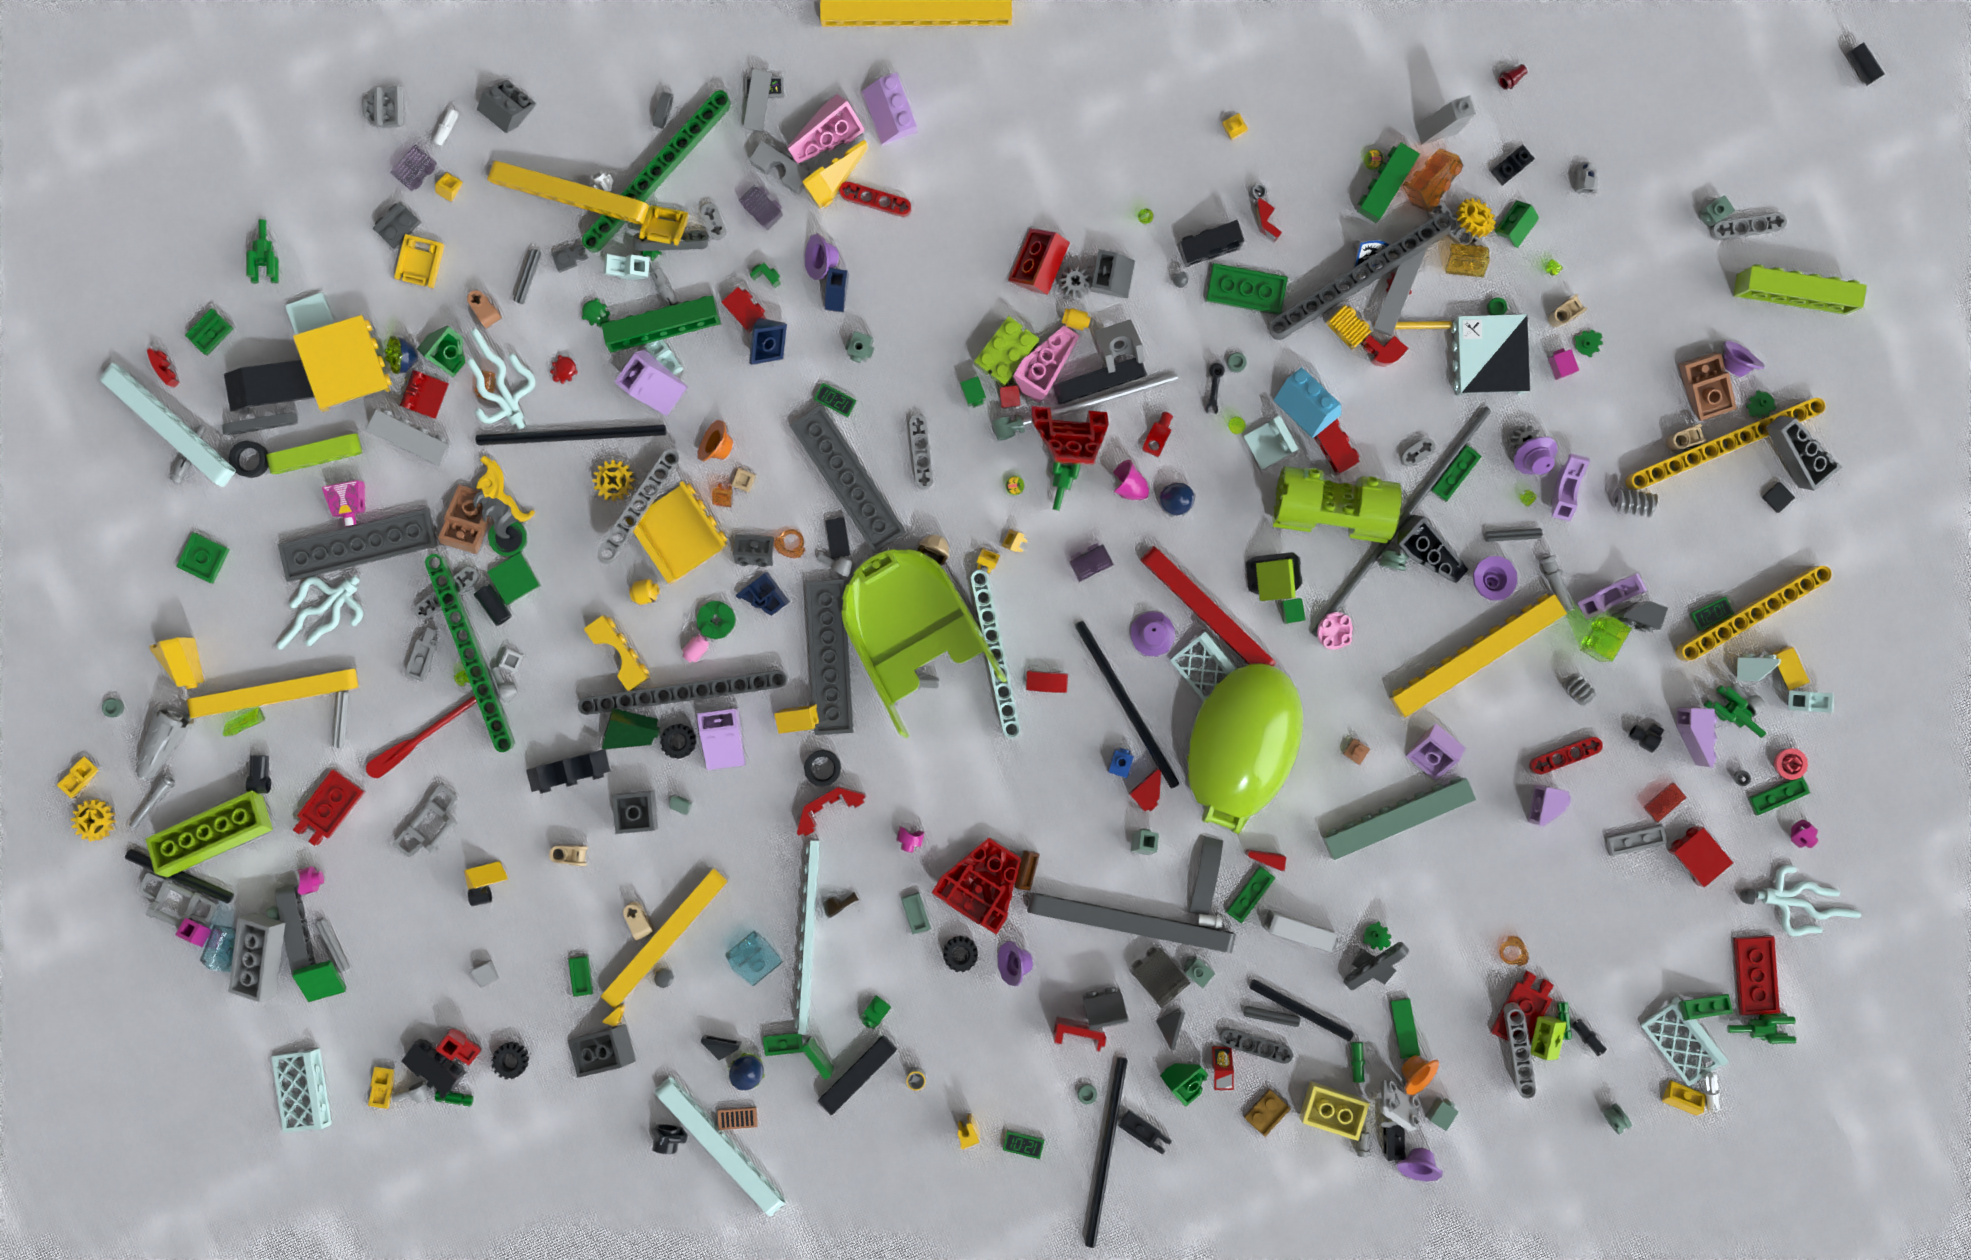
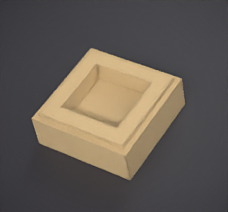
M738 468L731 486L750 493L756 475Z

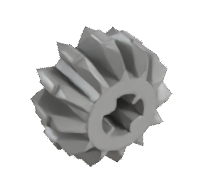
M1076 266L1075 271L1068 267V273L1062 272L1064 278H1059V282L1063 284L1060 286V290L1067 289L1064 293L1065 296L1072 293L1071 299L1075 298V294L1082 298V292L1088 293L1089 290L1086 287H1091V282L1087 280L1091 276H1084L1086 269L1079 272V266ZM1072 279L1074 281L1075 279L1079 280L1078 286L1077 284L1075 286L1072 285Z
M1524 425L1520 426L1519 430H1513L1514 435L1509 437L1510 440L1514 441L1509 444V447H1515L1512 453L1515 454L1518 447L1525 443L1523 439L1527 438V440L1536 438L1539 430L1533 431L1532 426H1528L1526 429Z
M1573 673L1562 683L1563 689L1579 705L1585 706L1596 696L1591 685L1579 674Z

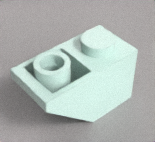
M1743 654V658L1738 657L1737 680L1761 681L1781 664V659H1776V655H1764V658H1755L1756 654Z

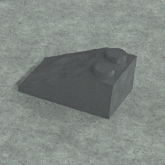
M1109 987L1105 989V992L1097 993V991H1090L1086 993V996H1082L1090 1030L1129 1022L1120 989Z
M626 1024L568 1040L577 1078L622 1068L636 1062Z

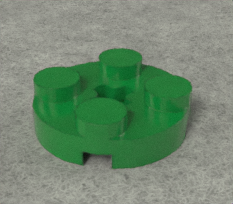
M721 601L706 603L699 609L697 615L699 630L704 636L711 639L727 637L736 624L734 611L729 605ZM714 615H717L718 618L722 619L720 622H718L717 626H715V623L711 622V619L714 618Z

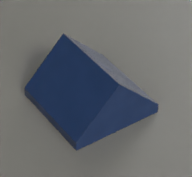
M758 317L752 330L749 364L753 365L783 359L787 330L786 323Z

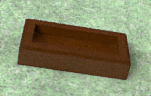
M1023 851L1014 888L1031 890L1040 853Z

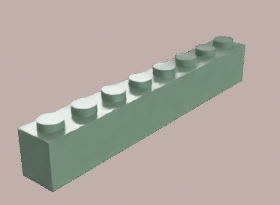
M1460 776L1454 777L1446 785L1441 783L1433 786L1432 791L1427 793L1421 791L1416 793L1413 799H1402L1396 802L1397 805L1394 807H1383L1375 815L1370 813L1362 816L1361 821L1356 823L1351 821L1344 824V828L1340 830L1335 828L1327 831L1322 839L1331 859L1336 860L1475 801L1476 798L1468 779L1461 778Z

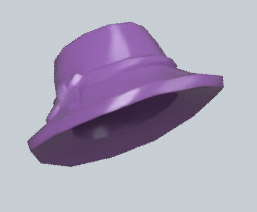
M817 233L812 235L807 243L805 268L812 279L819 280L824 278L829 268L836 267L839 253L837 247L827 243L824 237Z
M1725 341L1723 343L1725 350L1724 368L1732 374L1743 377L1754 369L1765 368V365L1742 345L1732 341Z
M1536 437L1527 440L1518 447L1513 457L1515 468L1523 474L1542 475L1548 473L1555 464L1554 458L1558 452L1557 443L1551 437Z
M1501 556L1486 557L1477 564L1474 570V587L1481 596L1491 601L1504 600L1515 590L1517 571L1511 561Z
M1147 612L1138 616L1131 625V639L1135 649L1143 655L1157 657L1168 652L1175 639V629L1171 620L1162 613Z
M1007 941L1000 947L998 968L1001 978L1008 985L1018 986L1022 982L1023 975L1032 970L1033 960L1027 950L1020 949L1015 942Z
M1424 1148L1412 1149L1407 1158L1397 1162L1398 1170L1404 1176L1414 1180L1428 1182L1438 1180L1443 1176V1171L1436 1167L1434 1153Z

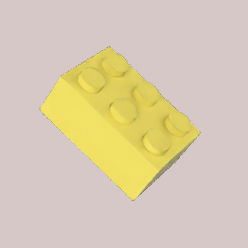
M1310 1081L1299 1119L1303 1124L1358 1141L1370 1103L1365 1098Z

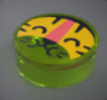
M1377 149L1369 150L1364 156V165L1371 170L1378 169L1384 161L1382 152Z
M1018 476L1010 477L1005 484L1006 491L1013 496L1021 494L1025 486L1024 481Z

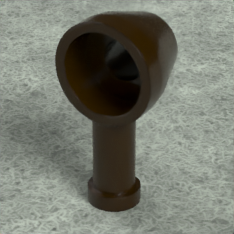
M855 892L840 902L834 897L826 900L823 903L827 918L835 916L848 905L858 901L859 899Z

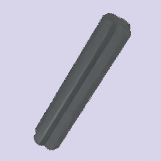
M530 249L513 299L516 303H525L541 256V252L537 249Z
M1541 528L1485 532V541L1540 539L1543 536Z
M1245 1006L1243 1012L1245 1017L1293 1027H1299L1301 1021L1299 1016Z

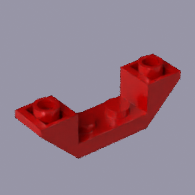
M838 786L806 804L797 829L798 836L801 834L807 836L814 832L813 828L817 824L810 813L811 811L815 814L824 808L822 805L829 801L832 804L841 799L839 797L841 794L848 807L853 805L856 808L865 803L863 799L867 797L866 794Z

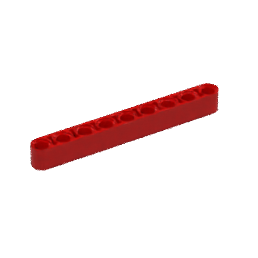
M1152 546L1141 557L1140 561L1248 664L1261 663L1270 666L1276 664L1272 657L1155 546Z

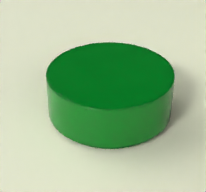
M1493 298L1487 304L1489 315H1504L1507 311V303L1502 298Z

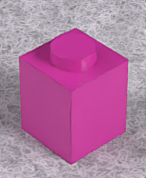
M1562 348L1554 351V356L1548 358L1556 380L1580 371L1572 349L1565 351Z
M185 918L175 935L192 944L203 947L212 929Z

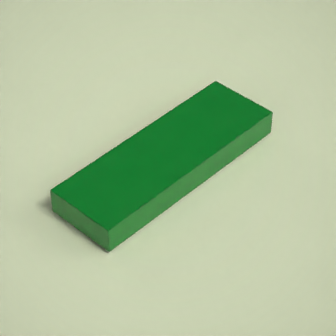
M1465 445L1430 491L1447 502L1482 456L1468 445Z
M1802 776L1798 779L1787 780L1748 797L1754 814L1759 816L1810 794V791Z
M1259 866L1225 912L1242 924L1275 880V877Z
M1729 994L1679 1001L1683 1021L1733 1013Z
M1410 998L1390 1001L1400 1058L1420 1056Z

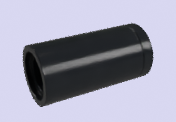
M1865 42L1846 54L1866 85H1869L1885 74Z
M490 584L474 593L475 598L495 626L503 624L512 617V614Z

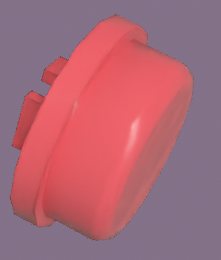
M1784 749L1774 759L1775 770L1785 779H1798L1807 771L1808 760L1805 754L1798 749Z

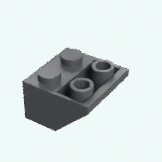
M505 80L482 92L477 110L502 131L508 133L522 123L536 103L515 87L514 84Z
M1099 249L1090 292L1128 299L1135 260L1116 252Z
M1651 601L1636 602L1613 613L1611 618L1616 619L1618 624L1635 626V630L1653 632V630H1661L1668 607Z

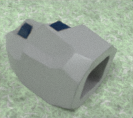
M1583 161L1578 166L1574 178L1575 192L1594 193L1598 190L1597 171L1592 163Z

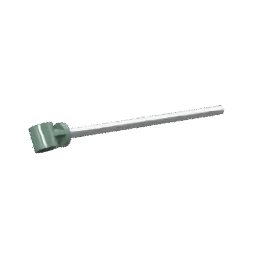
M1176 373L1057 408L1051 410V417L1054 418L1178 380V376ZM1020 414L1015 415L1014 420L1007 416L992 422L998 441L1014 437L1017 430H1019L1020 434L1024 433V426L1033 424L1032 417L1022 419Z

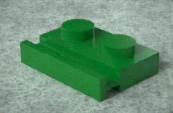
M211 308L185 336L204 355L208 356L234 328L215 309Z

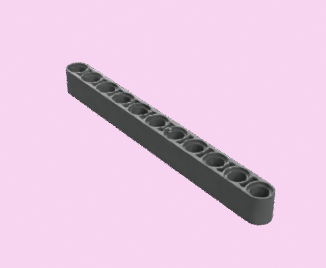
M1447 213L1438 214L1280 314L1270 323L1271 336L1276 340L1284 339L1447 236L1451 231V216ZM1439 223H1446L1447 226H1446V227H1440L1438 224H1439ZM1429 233L1431 236L1425 238L1422 236V234ZM1411 243L1414 247L1407 248L1405 245ZM1390 254H1397L1398 257L1395 258V259H1392V258L1389 257V255H1390ZM1374 264H1379L1382 267L1380 269H1375L1372 266ZM1362 274L1365 278L1357 279L1356 276ZM1341 285L1349 286L1346 290H1342L1339 287ZM1325 295H1331L1333 298L1331 300H1325L1323 297ZM1310 305H1314L1316 309L1310 311L1307 309V307ZM1292 316L1300 317L1298 321H1292L1290 318ZM1276 326H1282L1284 328L1282 331L1274 330Z
M771 671L586 697L579 701L578 710L584 715L611 712L612 708L626 710L784 687L788 682V676L783 671ZM776 674L783 676V682L780 685L774 682ZM759 676L764 679L762 687L755 685V679ZM739 679L745 682L743 690H739L736 687V682ZM719 682H723L726 685V690L723 693L717 690ZM702 684L707 688L705 695H700L698 692V687ZM682 687L688 691V695L685 698L679 695V690ZM663 690H666L669 694L666 701L660 697V693ZM643 693L649 695L650 700L648 703L642 702L641 696ZM625 695L629 696L631 700L628 706H625L622 702ZM606 698L611 700V707L609 709L603 705V701ZM586 701L592 703L590 711H587L584 707Z
M1033 892L1030 893L1027 912L1031 914L1232 953L1236 933Z

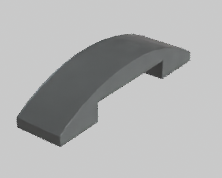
M1204 836L1200 854L1201 860L1189 912L1209 914L1219 873L1223 840Z

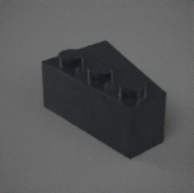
M1237 219L1214 229L1204 230L1196 236L1189 235L1183 237L1178 246L1184 265L1188 267L1238 251L1245 240Z
M419 1039L412 1045L401 1062L417 1077L423 1076L428 1081L426 1085L429 1088L434 1086L440 1092L439 1097L443 1100L455 1090L467 1072L463 1070L464 1067L461 1064L452 1062L436 1051L429 1041Z

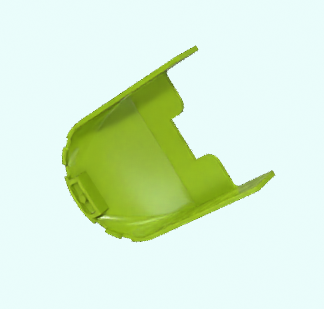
M892 549L872 556L853 573L854 576L849 584L846 585L842 598L844 627L900 735L905 738L910 737L894 706L895 702L918 689L920 681L915 669L941 654L948 652L955 663L962 664L985 652L997 677L1003 682L1007 681L972 613L947 573L935 560L915 550Z

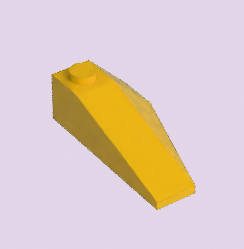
M865 140L847 150L842 159L836 157L831 161L828 168L824 169L822 166L802 181L805 191L819 209L822 207L826 208L833 202V198L839 192L841 184L847 180L868 149Z

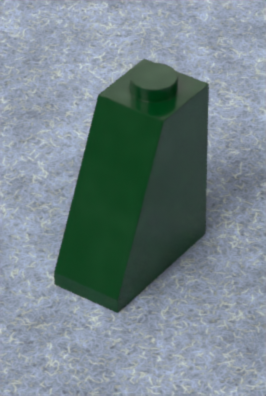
M612 708L601 749L652 745L653 739L658 738L660 727H657L658 719Z

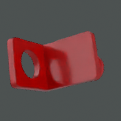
M1162 412L1159 422H1154L1142 447V451L1155 457L1160 456L1172 429L1168 428L1173 419L1172 414ZM1156 441L1159 444V448L1157 450L1150 449L1149 442Z

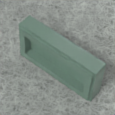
M920 892L901 897L912 935L931 929Z

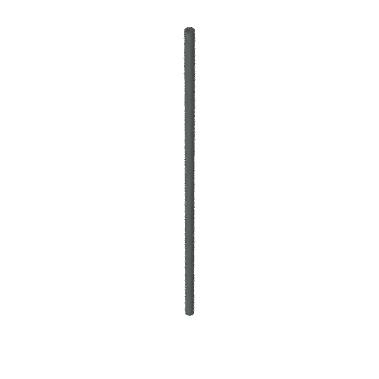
M1488 407L1482 410L1400 516L1392 539L1491 413ZM1392 539L1388 540L1387 543H1380L1322 619L1327 614L1338 611ZM1319 623L1311 632V634L1315 637H1318L1317 630Z

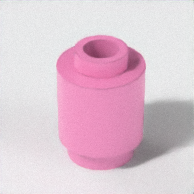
M700 634L696 637L693 636L682 649L684 653L682 656L690 663L692 661L697 662L708 650L707 647L710 643Z

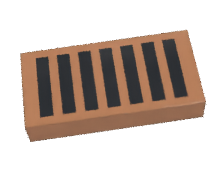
M757 1106L718 1109L719 1130L758 1127Z

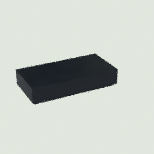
M845 518L825 520L831 558L851 556Z

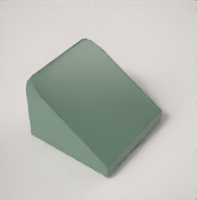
M677 795L672 796L670 809L684 815L688 814L692 801Z

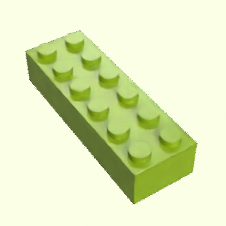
M1759 264L1752 265L1736 275L1733 297L1843 315L1864 308L1867 285L1860 284L1858 280L1841 281L1839 277L1822 278L1820 274L1804 275L1801 271L1785 272L1782 268L1767 269L1764 268V265Z
M249 791L147 837L145 840L155 874L170 877L272 831L273 827L263 795Z

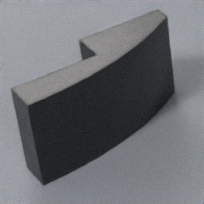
M1521 145L1490 172L1503 186L1535 158L1524 145Z

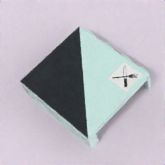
M1528 314L1458 316L1454 319L1451 332L1454 333L1452 352L1455 353V360H1453L1452 368L1456 374V379L1453 381V389L1456 391V396L1463 393L1496 392L1525 394L1530 391Z

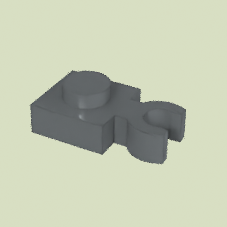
M578 245L574 251L570 247H566L551 253L558 272L576 267V260H587L589 258L587 254L579 255V252L584 250L585 247Z

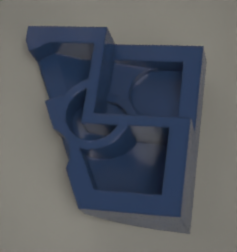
M765 572L735 595L738 599H744L751 603L753 607L761 608L771 616L790 603L768 572Z

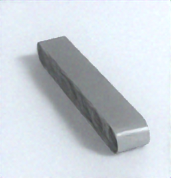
M667 449L663 452L599 547L598 559L601 563L610 564L615 560L676 469L679 462V454L676 450ZM671 456L675 459V462L668 463L665 458ZM662 472L665 477L658 479L654 474ZM651 487L654 489V493L646 494L644 489ZM635 503H642L644 508L637 510L633 505ZM630 518L633 520V524L626 526L623 520ZM614 534H620L623 537V540L620 542H616L613 540L612 536ZM603 550H610L612 556L605 558L601 552Z

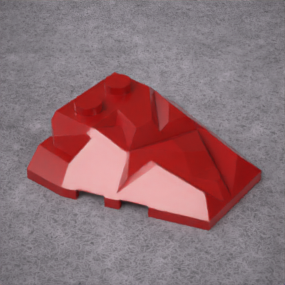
M1031 406L1032 423L1056 462L1094 464L1109 426L1107 412L1088 410L1086 422L1052 420L1051 407Z
M988 838L941 876L931 893L976 924L997 935L1008 916L1010 900L1012 899V892L1017 879L1021 858Z

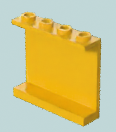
M362 315L293 335L316 402L322 412L330 410V406L382 390L390 391L389 385H392L389 375L384 374L382 367H385L382 356L377 355L376 349L379 347L375 337L371 338L369 332L372 330L369 319L365 320Z
M683 481L680 482L679 487L652 504L633 531L668 584L674 583L728 546L725 542L728 540L722 530L718 532L715 527L717 525L712 515L708 516L704 511L706 506L702 500H697L693 495L696 493L690 483L686 484ZM630 518L625 519L629 526L633 524V520Z

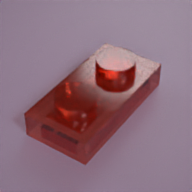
M1671 782L1643 808L1655 822H1659L1687 797L1675 783Z

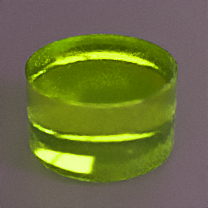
M1234 416L1228 421V429L1233 434H1241L1246 428L1245 421L1239 416Z

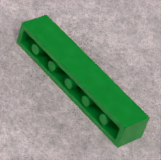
M711 295L692 301H684L673 306H665L654 311L649 310L638 315H630L623 319L611 320L601 325L605 344L610 353L720 325L721 320L714 296Z

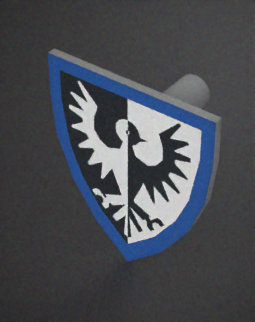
M1378 239L1361 242L1355 240L1353 246L1357 250L1353 268L1385 249L1389 244Z

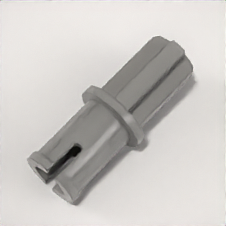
M918 674L920 681L918 689L921 687H939L938 677L921 676V674Z

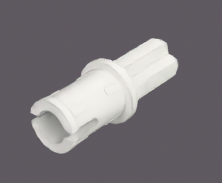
M453 109L447 110L441 124L438 123L439 127L432 139L433 143L441 147L444 146L449 133L453 131L451 129L458 117V112Z
M1709 1072L1705 1075L1706 1089L1704 1094L1707 1098V1109L1715 1112L1714 1106L1716 1111L1720 1110V1090L1718 1089L1717 1075Z

